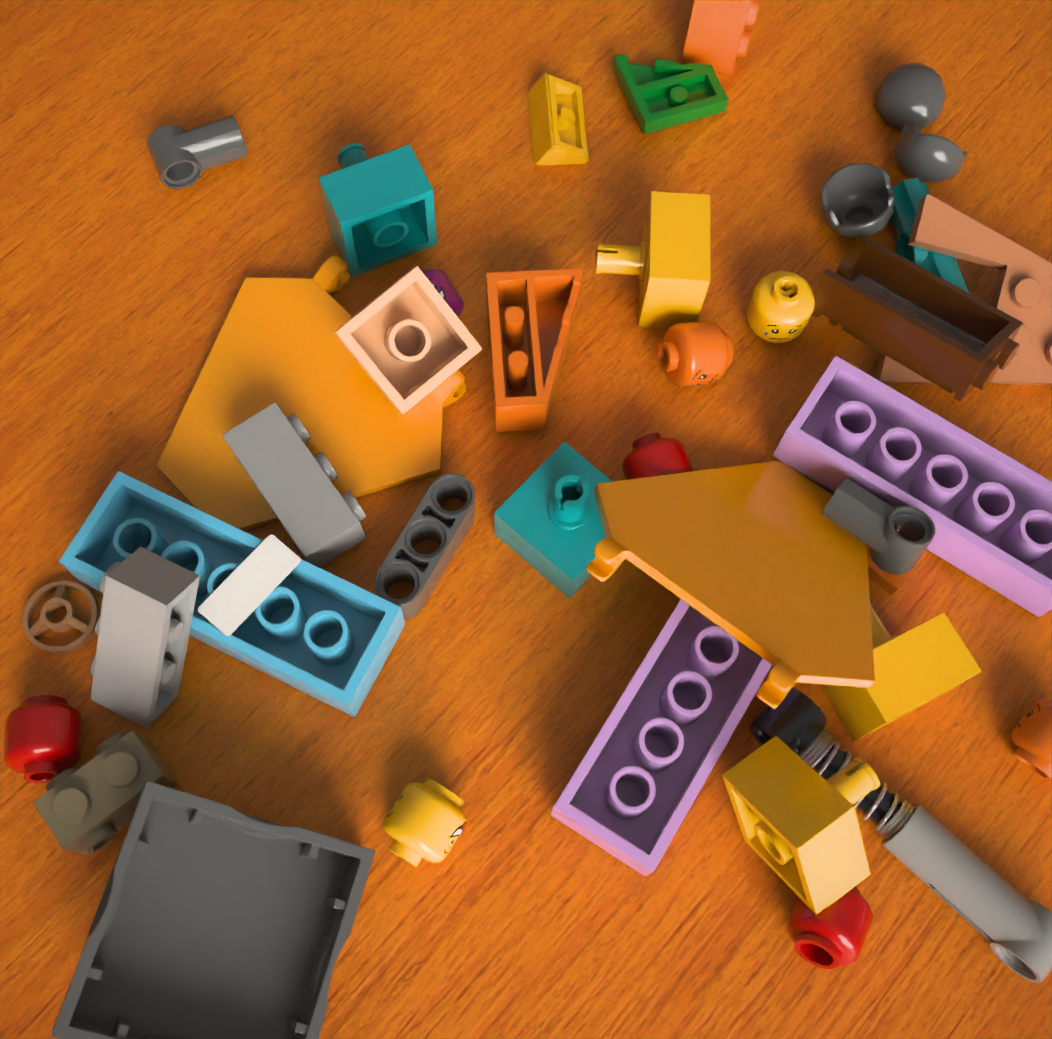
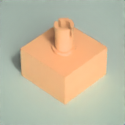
M418 266L406 272L333 332L392 406L401 414L406 413L482 350V347Z

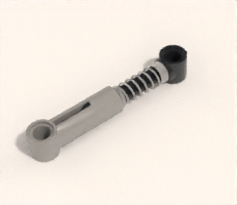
M795 688L789 691L776 709L768 705L749 728L754 738L761 745L777 736L825 780L850 763L851 751H841L839 749V741H836V738H832L829 732H825L824 727L827 719L821 709L810 698ZM880 782V787L874 791L872 790L853 804L855 808L857 807L864 814L863 820L869 818L876 824L874 830L878 834L880 833L881 837H884L881 845L989 940L991 950L1005 965L1032 983L1040 984L1043 982L1052 969L1051 910L1033 900L1026 899L920 804L916 803L911 806L907 804V801L899 802V793L890 794L887 791V783Z

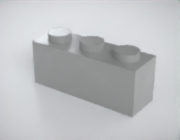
M276 402L222 435L308 563L321 568L366 538L359 522L366 517L364 511L350 491L341 496L332 481L338 478L337 473L322 452L313 456L305 442L311 439L295 413L286 417Z
M143 547L138 548L121 563L116 562L108 568L100 584L103 600L101 615L95 626L98 641L96 656L90 667V673L93 675L90 700L148 728L178 697L200 575Z

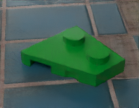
M628 55L614 56L613 71L643 134L726 111L729 99L712 65L698 63L678 64L672 60L655 59L654 66L629 64Z

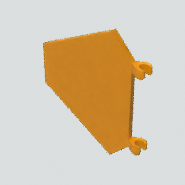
M337 255L331 256L323 263L313 278H245L156 466L196 509L242 531H246L279 520L222 436L224 433L276 402L286 417L295 413L311 437V439L305 442V445L312 455L315 456L322 452L338 475V478L333 480L332 483L342 496L350 491L354 498L441 473L443 407L455 402L465 394L467 390L464 383L466 378L459 370L455 371L406 413L401 414L392 406L333 334L337 328L352 317L330 295L343 289L351 280L345 261Z
M780 460L597 483L594 495L606 538H603L596 544L593 551L596 557L587 564L585 570L598 580L604 582L627 559L765 659L774 667L769 672L767 680L757 691L756 696L767 705L776 709L796 682L870 688L875 682L867 544L821 514L827 502L833 496L831 493Z

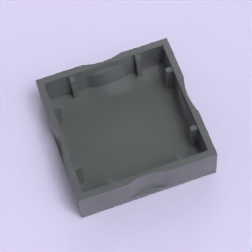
M146 781L55 1020L51 1037L59 1039H318L328 1008V993L333 968L345 941L351 933L375 850L300 827H286L240 813L231 806Z

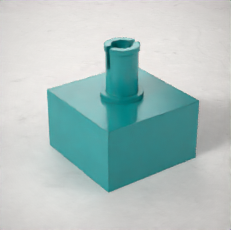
M359 143L349 144L343 147L337 154V161L343 169L318 178L330 234L343 261L348 266L351 277L437 245L433 188L410 144L368 159L363 145Z
M563 442L494 512V534L570 599L592 576L585 569L587 564L596 557L593 553L596 544L603 538H606L594 489L597 483L613 481L566 442Z

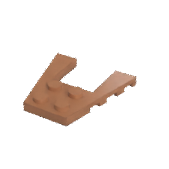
M929 194L923 196L919 201L908 245L999 269L991 305L1023 322L1014 338V341L1020 344L1016 354L1005 369L1001 370L998 368L989 384L1052 385V263ZM883 353L880 354L875 379L882 383L934 384Z

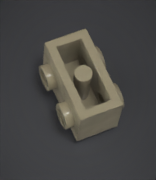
M133 730L126 735L125 733H119L105 740L95 750L96 757L78 770L71 768L54 777L46 785L47 792L33 802L63 849L86 855L97 852L110 844L119 835L118 830L131 821L146 781L172 789L180 785L151 742Z

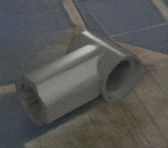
M233 116L186 131L178 125L161 126L149 134L147 139V146L160 179L165 186L171 189L189 187L199 180L202 170L248 156L240 129Z
M846 478L841 483L821 513L870 546V556L874 563L880 569L890 574L900 575L912 570L936 533L933 521L924 511L912 506L894 508L850 478Z

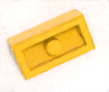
M544 73L528 92L533 162L536 165L542 166L586 164L589 161L582 88Z

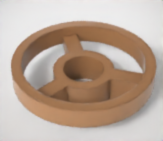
M67 580L51 582L38 589L26 603L22 616L23 630L30 642L45 652L52 654L70 653L84 646L95 634V626L100 617V607L95 596L83 585ZM67 588L81 591L89 599L92 609L89 625L77 619L76 608L67 601ZM55 591L54 597L42 606L39 620L31 626L32 614L38 602L47 594ZM59 607H66V617L61 622L52 623L51 615L53 611ZM73 627L83 632L82 636L77 640L63 646H48L42 644L36 638V636L48 629L54 632H65Z

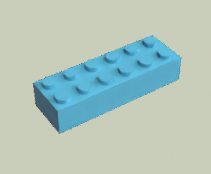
M120 471L116 473L59 560L79 581L99 591L102 578L108 568L116 562L121 563L140 547L200 575L189 636L354 718L358 714L405 626L400 606L301 559V562L245 621L230 636H225L198 612V607L263 540Z

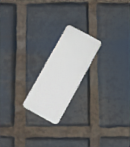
M269 535L198 607V612L225 636H230L301 562V558L274 535Z

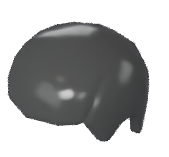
M921 63L901 64L888 73L880 83L875 108L890 126L902 131L904 124L907 123L911 126L916 123L921 130L934 123L943 110L946 94L942 78L933 68Z
M907 123L904 124L894 149L895 161L900 170L911 179L919 178L920 182L929 184L953 178L960 171L967 156L966 151L962 152L959 146L947 138L932 134H921L920 127L916 123L911 126Z
M870 163L848 164L834 171L823 185L821 193L823 213L831 230L837 232L839 236L849 239L869 237L884 229L894 213L895 197L890 183V176L885 170Z

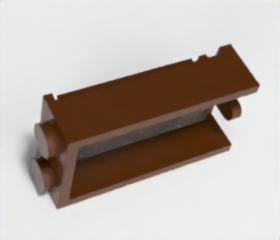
M871 239L864 243L856 264L846 258L842 261L836 273L826 269L822 273L813 295L815 306L812 316L818 318L823 314L831 319L829 323L835 326L837 324L842 325L843 331L949 393L955 391L954 399L959 402L975 387L982 391L992 380L998 368L1001 370L1005 369L1020 346L1019 343L1014 341V338L1023 322Z

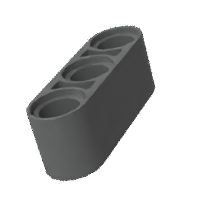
M455 473L444 474L431 484L375 577L377 596L400 606L404 619L417 615L423 608L474 522L476 516L475 492L468 479ZM452 497L459 498L465 502V505L457 511H447L440 507V504L445 499ZM423 539H432L440 544V547L435 552L427 555L417 553L414 550V546ZM405 581L414 586L413 592L404 599H394L387 595L388 589L397 582Z

